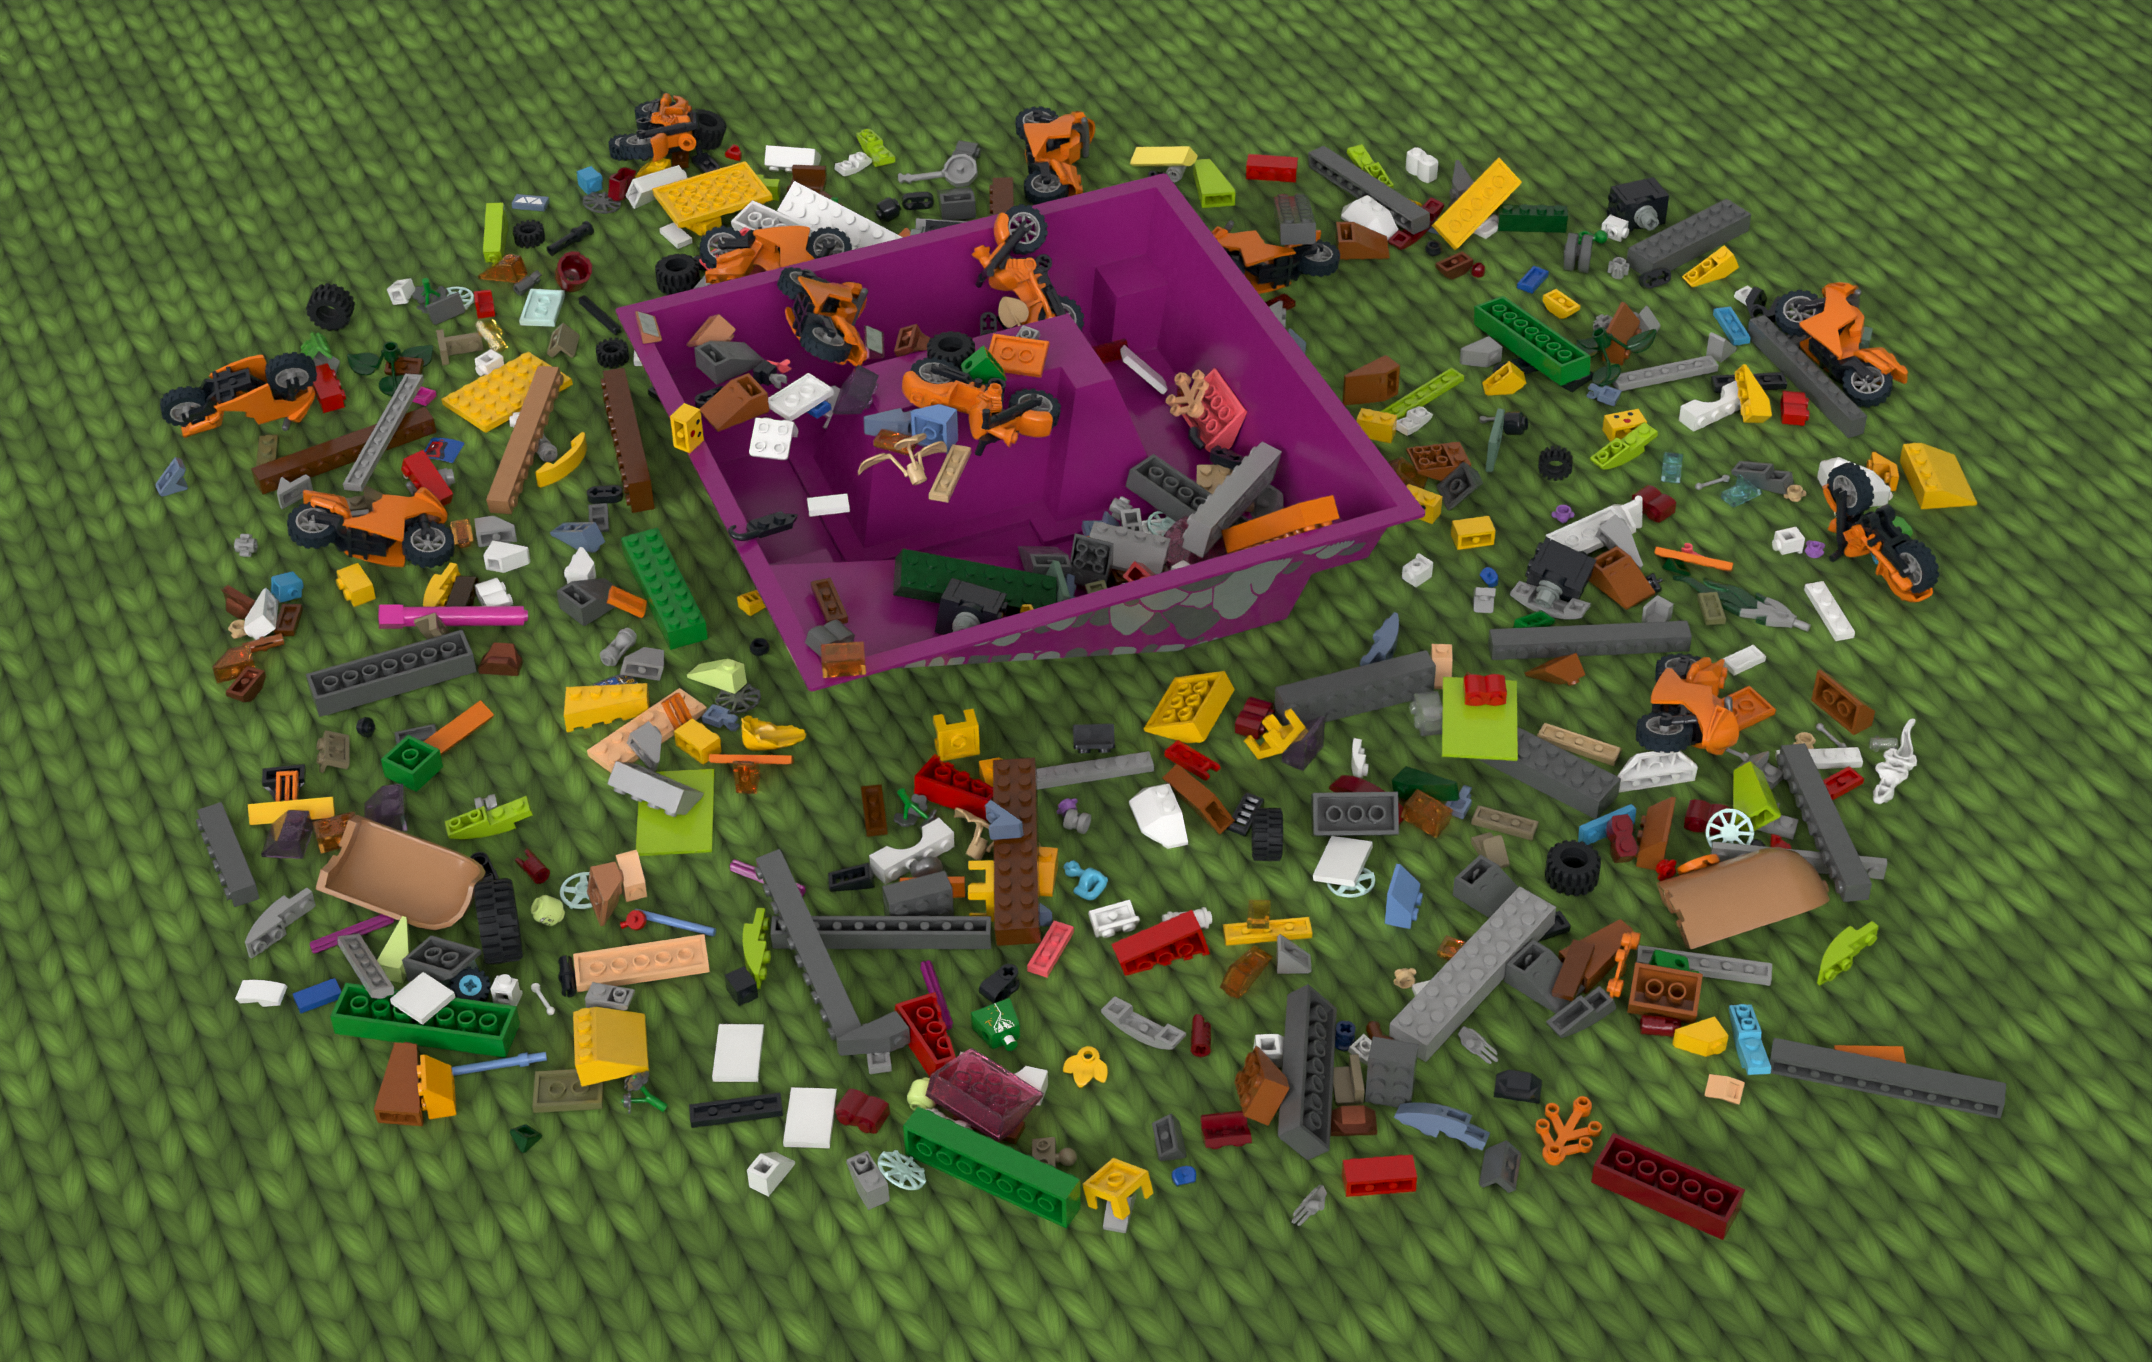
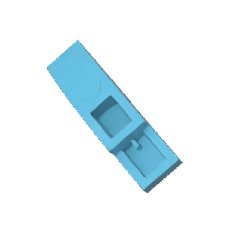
M1752 1004L1729 1005L1731 1027L1741 1067L1746 1069L1747 1075L1770 1074L1771 1065L1761 1040L1762 1031Z

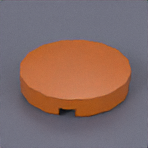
M1718 854L1702 856L1679 866L1677 871L1679 875L1719 863L1720 859Z

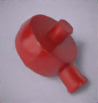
M633 910L627 915L626 921L620 922V926L622 929L630 927L632 930H640L645 927L647 917L642 911Z

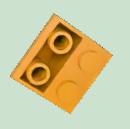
M420 1055L421 1065H417L418 1079H421L418 1083L419 1096H423L421 1097L422 1110H427L429 1119L457 1115L455 1080L451 1065L427 1055Z

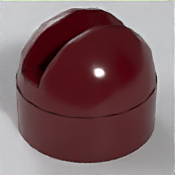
M1480 262L1473 264L1471 275L1483 277L1485 275V266Z

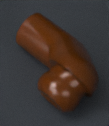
M1377 1021L1367 1023L1366 1032L1370 1040L1373 1037L1394 1039L1382 1034L1381 1026Z

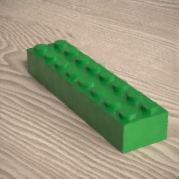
M1505 296L1474 306L1475 326L1560 386L1590 375L1591 356Z
M649 529L621 537L623 555L669 649L673 650L707 640L706 621L659 529Z
M345 983L330 1015L334 1033L339 1035L397 1043L410 1042L418 1046L504 1058L508 1055L520 1025L517 1006L454 998L422 1025L391 1004L390 998L394 995H389L382 999L371 998L364 985ZM394 989V995L397 994L400 990Z
M920 1107L916 1108L903 1125L905 1155L911 1156L915 1160L1066 1229L1081 1209L1080 1179L1073 1174L1060 1171L1050 1164L1040 1162L1030 1155L1020 1153L1010 1146L1000 1144L990 1137L980 1135L970 1128L960 1126L950 1119H945L930 1110Z

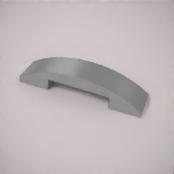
M1521 581L1510 592V595L1529 609L1536 612L1542 610L1554 618H1582L1590 608V603L1572 598L1570 602L1554 601L1551 608H1543L1535 602V598L1538 595L1536 591L1537 586Z
M1114 997L1101 1009V1013L1120 1030L1136 1040L1155 1048L1173 1050L1186 1036V1032L1170 1024L1162 1027L1133 1012L1131 1004L1117 997Z

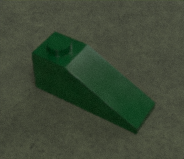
M1405 766L1391 779L1393 791L1398 792V798L1411 802L1458 801L1460 799L1456 781Z

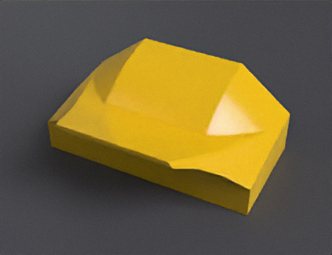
M1557 289L1543 295V302L1547 310L1559 319L1567 318L1580 310L1578 303Z

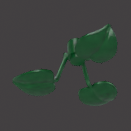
M1603 327L1595 329L1591 338L1577 339V347L1589 354L1591 358L1595 357L1601 350L1605 357L1607 366L1601 367L1594 372L1592 376L1593 383L1598 386L1608 385L1614 382L1621 373L1619 364H1610L1605 350L1611 345V340L1627 350L1631 349L1632 353H1641L1653 344L1657 332L1656 329L1633 336L1627 341V345L1615 338L1612 333L1608 335Z
M389 341L383 345L380 358L373 353L347 354L350 368L359 375L373 374L375 368L378 369L383 358L391 363L392 377L386 376L379 381V389L383 394L393 397L404 375H395L394 363L399 357L422 358L424 361L423 367H425L432 359L433 345L412 347L401 353L397 343Z

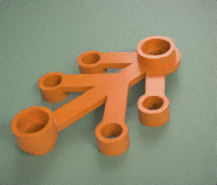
M1632 931V933L1627 932L1623 934L1621 946L1625 948L1624 950L1620 948L1617 950L1615 961L1619 963L1615 978L1609 980L1607 992L1610 993L1611 998H1614V996L1619 998L1621 995L1624 980H1621L1620 977H1624L1627 967L1625 963L1630 950H1637L1641 933Z
M1580 1096L1575 1099L1573 1113L1565 1126L1559 1117V1106L1555 1103L1546 1105L1545 1115L1550 1119L1558 1136L1555 1142L1549 1133V1121L1546 1119L1536 1121L1535 1130L1540 1134L1545 1144L1542 1156L1548 1164L1559 1165L1567 1155L1580 1152L1589 1153L1592 1150L1593 1141L1588 1137H1598L1601 1135L1602 1125L1597 1121L1590 1122L1586 1128L1574 1130L1582 1117H1588L1591 1114L1592 1103L1587 1097ZM1579 1139L1578 1144L1565 1146L1567 1141Z

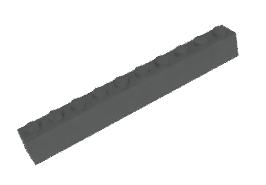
M1322 146L1308 152V163L1311 169L1358 199L1369 195L1390 211L1396 224L1413 235L1430 227V213L1329 148Z
M1763 315L1749 320L1748 334L1751 337L1750 340L1801 392H1805V396L1847 438L1864 433L1867 415L1770 319Z
M1687 621L1490 629L1488 646L1491 660L1551 658L1577 653L1578 656L1685 652L1690 651L1692 635Z
M1806 744L1781 745L1780 754L1777 755V765L1783 771L1784 780H1787L1790 793L1795 797L1796 806L1800 808L1803 821L1808 825L1809 834L1815 840V847L1820 851L1822 862L1828 868L1829 877L1835 883L1836 892L1840 894L1843 902L1869 900L1872 886L1870 878Z
M778 849L756 858L757 867L754 870L758 880L763 879V891L766 897L770 896L773 901L770 902L774 915L778 914L780 917L778 923L781 931L788 934L786 941L790 950L794 949L797 954L794 958L798 968L803 967L805 973L802 976L807 986L811 985L813 989L810 993L814 1003H819L821 1007L819 1010L823 1023L828 1022L830 1028H827L830 1039L834 1041L837 1037L861 1027V1023L781 850Z
M772 916L771 940L773 949H790L786 941L788 934L781 931L778 923L780 917ZM811 916L826 949H991V916Z
M1773 1038L1769 1059L1772 1074L1998 1119L2001 1118L2005 1105L2006 1083Z

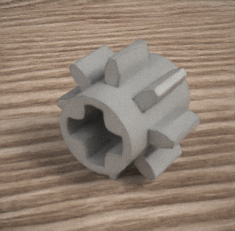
M1616 257L1613 261H1609L1608 273H1611V276L1615 279H1622L1624 275H1628L1630 264L1626 263L1624 258Z
M1608 314L1597 316V320L1593 321V329L1603 327L1607 330L1613 318Z
M1123 496L1120 499L1114 498L1109 508V511L1113 512L1111 516L1120 520V510L1132 509L1133 506L1129 505L1130 500Z
M240 534V538L235 539V552H240V556L252 557V553L257 552V539L252 538L251 534Z

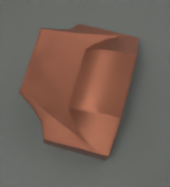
M1462 251L1435 263V268L1445 277L1453 280L1469 271L1473 266V259Z
M917 324L900 328L894 352L897 357H901L913 352L926 351L930 337L923 334Z
M227 585L224 587V590L221 589L226 601V611L238 619H245L255 601Z
M494 642L489 651L482 657L478 667L479 674L519 676L523 660L518 655L514 644Z
M247 666L225 691L226 696L242 702H251L263 688L266 678L265 671Z
M1365 1105L1340 1106L1332 1110L1331 1136L1377 1135L1375 1110Z

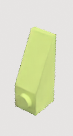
M731 659L699 664L687 674L689 679L734 694L747 684L744 664Z
M404 916L400 919L377 959L388 979L403 983L407 977L402 959L411 953L410 931L407 918Z

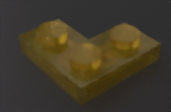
M494 319L479 320L474 324L479 335L483 338L485 337L488 341L490 349L495 352H503L508 348L500 338L504 332Z

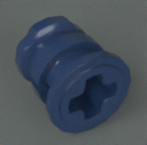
M1340 1021L1336 1024L1335 1048L1338 1050L1348 1051L1349 1047L1355 1042L1356 1027L1352 1022Z

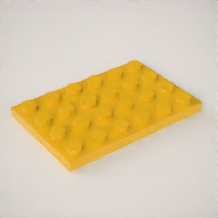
M746 161L652 188L654 197L678 228H684L688 225L701 223L705 220L742 210L752 200L760 204L773 200L771 192Z
M530 352L523 353L500 368L494 369L490 374L479 377L470 384L442 398V404L487 433L508 421L510 416H513V412L521 411L537 367L551 365ZM562 372L560 373L563 375L564 381L563 385L559 388V392L573 385L572 378Z

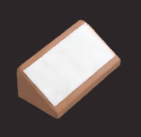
M635 311L643 344L662 341L655 316Z

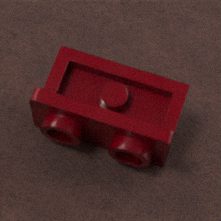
M1242 1110L1200 1116L1201 1135L1206 1148L1219 1149L1222 1146H1243L1246 1143H1252L1251 1132L1247 1125V1117L1243 1115Z

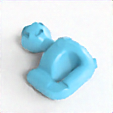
M1074 860L1066 862L1063 867L1067 876L1080 877L1078 886L1074 888L1073 892L1086 900L1096 899L1107 885V877L1096 869L1089 867L1083 870L1079 863Z

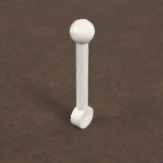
M538 983L532 984V992L537 993L547 1009V1014L553 1015L555 1009L549 1005L541 993L540 985Z

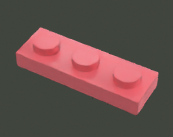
M1053 921L1028 963L1027 972L1048 978L1071 939L1074 927Z

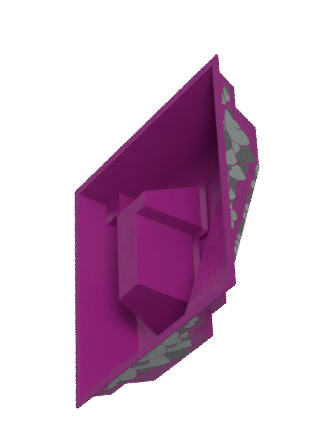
M1164 173L1033 205L1032 208H1037L1040 211L1039 213L1044 215L1045 223L1047 222L1048 227L1046 229L1048 234L1045 238L1046 240L1041 247L1031 254L1021 255L1019 253L1017 255L1011 251L1009 255L1013 258L1033 256V259H1036L1041 254L1050 256L1052 266L1048 270V277L1057 295H1061V297L1067 296L1070 300H1075L1077 306L1081 307V313L1084 314V327H1082L1081 332L1069 313L1025 324V326L1040 332L1041 335L1038 340L1049 341L1050 343L1042 377L1005 373L1007 380L1005 381L1006 388L1002 407L1004 410L1008 409L1011 395H1015V392L1018 390H1043L1047 394H1052L1053 398L1058 399V404L1061 405L1059 421L1051 429L1049 436L1029 437L1019 433L1016 444L1012 443L1010 448L1003 440L986 445L982 455L977 456L974 452L979 440L974 439L971 434L969 414L957 411L958 441L955 445L970 447L971 455L948 503L929 499V492L947 456V453L944 452L922 457L927 480L915 486L912 485L909 476L905 477L904 473L891 459H886L872 465L859 475L858 470L863 461L882 453L891 454L905 470H907V465L912 463L907 447L896 450L894 447L900 440L912 436L883 437L867 435L864 433V416L901 408L903 412L920 409V407L910 403L903 394L902 380L904 374L910 371L913 363H916L919 359L927 358V350L897 357L894 350L900 328L917 324L921 332L930 337V339L942 332L965 333L975 342V352L983 345L989 351L993 334L1015 337L1023 325L1018 326L1016 324L1015 327L1004 330L997 320V332L980 336V318L983 313L992 312L997 318L999 316V304L1003 297L1019 299L1012 290L1003 291L992 288L989 284V277L984 281L981 288L975 285L977 277L984 268L980 261L971 254L975 252V248L982 245L990 247V255L997 248L998 245L994 237V223L998 214L616 308V315L669 418L684 403L696 407L695 397L698 394L719 386L724 387L732 379L748 373L753 377V369L717 385L696 366L695 347H688L686 344L710 316L718 314L736 329L733 332L734 337L730 342H745L766 361L780 363L786 359L790 360L791 363L788 364V367L792 369L783 374L787 377V384L781 382V389L776 388L774 384L769 386L765 384L760 385L768 393V398L807 373L815 376L830 387L836 386L843 390L826 429L823 426L828 418L823 415L817 419L806 412L792 421L798 428V436L792 437L789 456L786 460L753 457L749 453L756 418L786 420L771 409L765 414L719 432L701 414L704 441L691 453L687 452L727 532L730 526L736 525V529L733 530L734 532L739 534L746 533V526L750 520L780 511L785 514L798 515L792 529L748 541H738L732 537L730 538L807 689L811 692L896 668L1178 651L1287 619L1312 573L1368 558L1387 527L1422 518L1425 516V510L1172 180ZM1022 217L1015 218L1021 224ZM1025 218L1027 224L1031 223V221ZM1011 222L1010 229H1016L1017 227ZM1032 225L1031 231H1034V232H1035V228H1034V226ZM1027 234L1029 241H1031L1034 236ZM784 268L808 269L814 272L817 277L826 279L830 283L855 282L861 284L862 288L868 289L865 308L854 325L867 351V358L861 367L857 368L849 361L841 365L835 361L821 360L818 356L811 355V352H807L805 347L801 346L785 314L786 307L792 308L795 299L788 298L789 296L784 295L778 289L779 286H777ZM635 311L655 316L662 341L643 344ZM987 317L983 322L987 323V330H990L992 320H990V317ZM866 326L882 332V353L867 348ZM1124 345L1163 377L1168 389L1164 394H1161L1123 362L1120 349ZM1216 368L1246 409L1245 419L1232 447L1228 451L1232 450L1243 457L1249 456L1253 447H1257L1261 442L1282 451L1274 479L1270 483V485L1283 493L1282 509L1301 502L1333 495L1340 518L1332 521L1333 525L1223 555L1212 547L1202 558L1183 548L1184 540L1176 542V544L1170 542L1166 566L1169 569L1167 572L1114 586L1110 578L1107 589L1087 594L1085 586L1075 584L1076 590L1073 595L1075 598L1012 616L1003 615L1001 619L945 635L935 633L939 603L893 595L895 558L902 549L1025 571L1018 546L1057 547L1068 554L1069 559H1071L1075 533L1084 535L1082 522L1102 521L1105 511L1112 515L1113 512L1109 511V508L1114 498L1120 499L1123 496L1129 499V505L1133 506L1132 509L1140 508L1141 520H1148L1152 513L1160 510L1125 486L1130 469L1153 454L1197 483V465H1214V463L1209 460L1210 452L1205 448L1199 451L1188 440L1190 426L1182 415L1177 417L1170 413L1171 407L1166 403V398L1171 394L1176 397L1185 396L1174 380L1175 376L1180 372L1186 373L1191 377V383L1189 384L1191 389L1194 383L1192 374L1196 370L1202 371L1205 378ZM916 444L911 445L913 455L924 448ZM847 494L850 512L809 516L807 498ZM1158 514L1161 519L1166 518V514ZM1182 560L1190 564L1185 567L1171 570V567L1173 565L1177 564ZM831 577L848 615V623L844 625L855 634V638L850 650L837 652L833 657L821 658L805 643L808 632L812 628L826 624L811 589V582Z

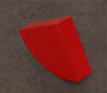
M733 144L725 152V157L740 161L742 153L739 147Z
M1771 834L1770 847L1792 849L1789 843L1787 844L1781 839L1782 837Z

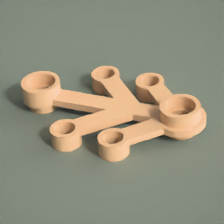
M1196 370L1192 374L1194 383L1191 389L1189 387L1191 383L1190 376L1182 372L1175 376L1176 385L1182 389L1185 395L1176 397L1171 394L1166 398V403L1171 407L1170 413L1175 417L1181 414H1188L1190 417L1198 418L1203 414L1205 408L1201 401L1209 387V383L1203 379L1204 373L1202 371ZM1185 403H1188V404H1189L1188 406H1185V407H1180V406H1179V404H1185Z

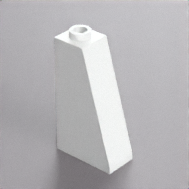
M678 165L632 180L625 196L633 208L636 209L656 200L652 188L686 179L687 174Z

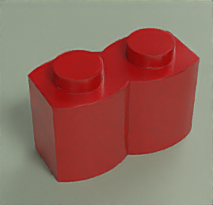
M1782 391L1780 400L1781 424L1804 426L1805 421L1809 420V410H1806L1809 398H1806L1805 392Z
M1473 674L1464 676L1463 691L1466 705L1481 706L1487 704L1499 706L1506 704L1507 689L1504 675L1490 674L1482 676Z

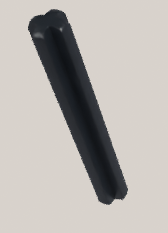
M586 295L578 298L579 304L614 335L622 332L621 326Z

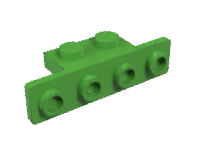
M312 331L310 333L311 339L309 341L306 340L302 344L301 353L310 356L313 360L320 351L329 359H332L333 355L326 340L327 338L319 332L316 334Z

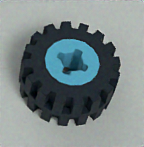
M467 967V969H463L451 979L450 990L455 993V998L486 1002L490 993L489 977L485 976L483 970L480 972L477 967L475 969Z

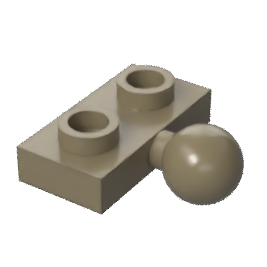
M1055 1137L1032 1139V1157L1040 1162L1050 1164L1057 1169V1163H1061L1064 1166H1072L1077 1160V1154L1071 1148H1064L1057 1153Z

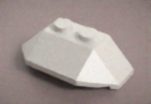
M1369 195L1343 207L1341 219L1345 222L1358 223L1387 236V241L1398 231L1390 211Z
M1840 457L1821 461L1817 476L1822 486L1827 484L1828 474L1832 472L1833 468L1850 461ZM1860 466L1861 470H1865L1866 476L1870 478V484L1874 488V491H1872L1874 494L1873 504L1870 507L1888 504L1891 488L1874 471Z
M1652 751L1636 754L1628 760L1618 774V777L1621 778L1619 793L1695 781L1698 769L1697 764L1682 751L1675 753L1673 751L1670 753Z
M1170 784L1143 788L1129 801L1142 834L1163 844L1167 849L1188 845L1182 811Z

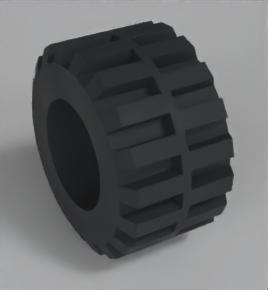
M695 109L688 112L687 115L692 122V111H698L700 128L692 130V135L695 139L701 138L702 149L714 150L719 148L727 128L723 118L705 109Z
M668 255L661 258L662 260H659L655 265L658 289L662 293H666V295L692 290L700 281L699 264L690 255Z
M326 283L325 286L321 284L312 291L306 306L307 316H310L309 320L314 322L315 326H320V329H328V331L344 329L349 324L354 311L355 302L353 301V296H350L348 290L345 291L344 287H338L337 284L330 285V283Z
M942 332L939 335H935L927 343V357L929 359H932V357H936L939 360L945 359L947 362L955 364L954 366L958 367L960 371H962L961 364L975 352V342L965 333L961 334V332Z
M1254 808L1252 812V857L1254 861H1280L1283 855V812L1281 808Z
M1564 840L1562 843H1556L1555 847H1551L1547 854L1546 882L1550 884L1552 889H1556V892L1560 894L1565 893L1566 896L1574 895L1576 897L1579 894L1586 895L1588 891L1592 892L1598 884L1601 868V857L1598 855V851L1593 850V846L1590 844L1586 845L1583 841L1576 842V840H1571L1568 842Z

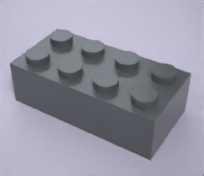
M1398 792L1312 793V837L1399 835Z

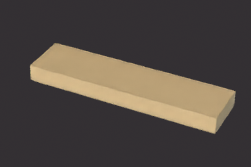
M952 444L929 492V499L949 502L971 455L970 447Z
M1547 723L1543 724L1537 734V737L1563 750L1611 766L1615 765L1622 751L1620 747Z

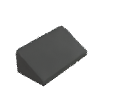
M459 292L426 306L428 317L434 325L465 313V307Z
M1171 1113L1153 1122L1152 1127L1159 1160L1166 1161L1186 1158L1187 1155L1179 1120Z

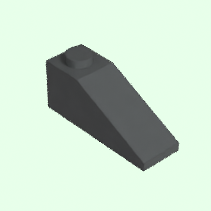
M894 1011L837 1037V1051L840 1056L892 1052L910 1043L909 1027L897 1011Z

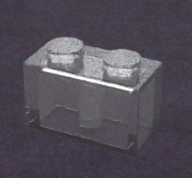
M1438 691L1414 693L1413 702H1410V712L1415 715V728L1419 729L1421 736L1442 734V704Z

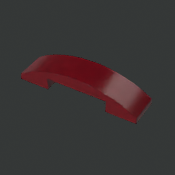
M1432 197L1422 206L1423 209L1430 213V227L1437 220L1445 206L1444 203ZM1430 227L1414 235L1406 229L1403 231L1398 230L1388 240V243L1400 250L1405 249L1417 242Z
M1341 775L1329 786V789L1335 793L1385 792L1364 779L1349 775ZM1398 802L1400 825L1408 817L1409 813Z

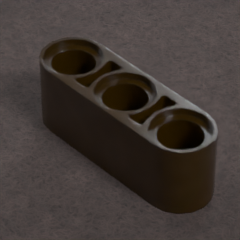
M457 576L446 606H473L476 598L475 585L479 584L478 577Z

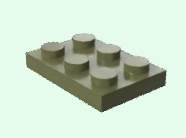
M576 1069L535 1071L533 1113L603 1109L604 1082L582 1087Z

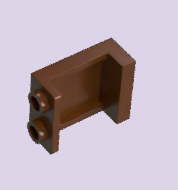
M792 166L793 177L791 185L787 186V193L794 181L817 193L825 190L827 182L826 166Z

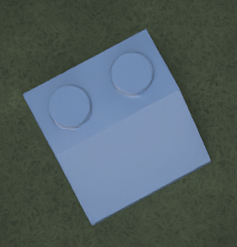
M937 404L911 411L912 436L920 433H926L927 435L924 440L916 443V445L926 447L932 443L943 441L947 446L948 454L952 444L955 445L958 441L957 409Z
M1396 864L1387 893L1385 924L1411 929L1412 922L1417 921L1419 913L1417 905L1421 906L1423 893L1420 892L1421 883L1401 864Z

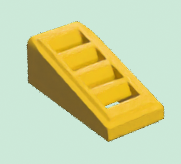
M757 590L737 597L738 607L749 616L766 608Z

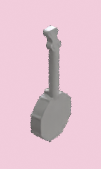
M966 154L952 155L948 159L942 171L914 175L910 173L902 175L899 173L898 180L900 184L903 182L911 184L913 181L945 177L946 181L957 188L970 186L978 177L976 160Z
M1269 484L1254 501V512H1250L1252 518L1255 519L1281 510L1283 508V493Z

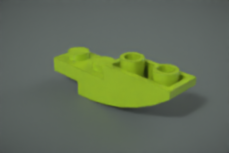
M863 129L861 132L856 133L864 153L872 159V164L875 167L895 162V156L883 146V140L873 130Z
M1362 144L1347 148V154L1355 166L1388 187H1394V184L1379 162L1375 163Z
M1644 422L1621 440L1615 438L1591 456L1590 461L1603 470L1623 465L1645 451L1644 446L1658 436V431Z
M524 796L489 811L482 806L445 821L449 839L483 838L516 829L515 822L530 817L533 813L527 796Z
M757 908L753 924L744 923L743 928L745 965L757 983V989H761L762 980L767 978L766 963L769 964L771 960V951L767 950L765 930H769L770 918L766 917L765 908Z
M1871 921L1859 930H1855L1852 926L1843 930L1831 942L1823 956L1817 984L1821 986L1827 981H1832L1842 971L1849 970L1853 964V956H1856L1866 946H1871L1875 943L1879 926Z

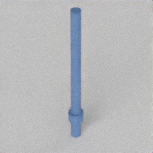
M528 1052L520 1053L516 1057L452 1067L453 1075L456 1076L517 1065L525 1067L529 1066V1063L547 1061L546 1052L528 1054Z

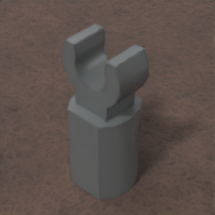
M538 270L534 271L529 277L526 276L515 283L513 290L519 296L523 295L541 281L539 277L542 274Z

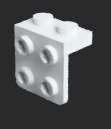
M756 418L749 450L750 455L778 460L788 459L792 437L798 436V428L794 422L789 420L780 421L771 418Z

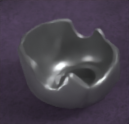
M930 856L920 861L913 860L912 866L909 865V869L914 878L943 871V865L937 857Z

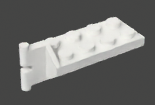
M1636 496L1635 500L1624 505L1614 504L1551 532L1546 537L1576 551H1584L1586 554L1605 546L1596 537V533L1599 527L1616 514L1619 518L1625 520L1631 534L1636 532V528L1642 527L1643 498Z

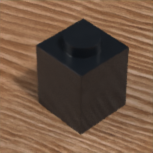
M745 966L725 974L726 990L738 1007L758 998L757 983Z

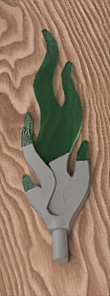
M1673 576V580L1685 582L1699 593L1717 592L1720 601H1722L1723 609L1740 617L1756 619L1758 624L1771 627H1797L1807 632L1811 627V624L1798 620L1797 616L1782 603L1759 593H1755L1754 598L1741 588L1711 581L1706 577L1703 579L1705 584L1703 585L1690 577Z

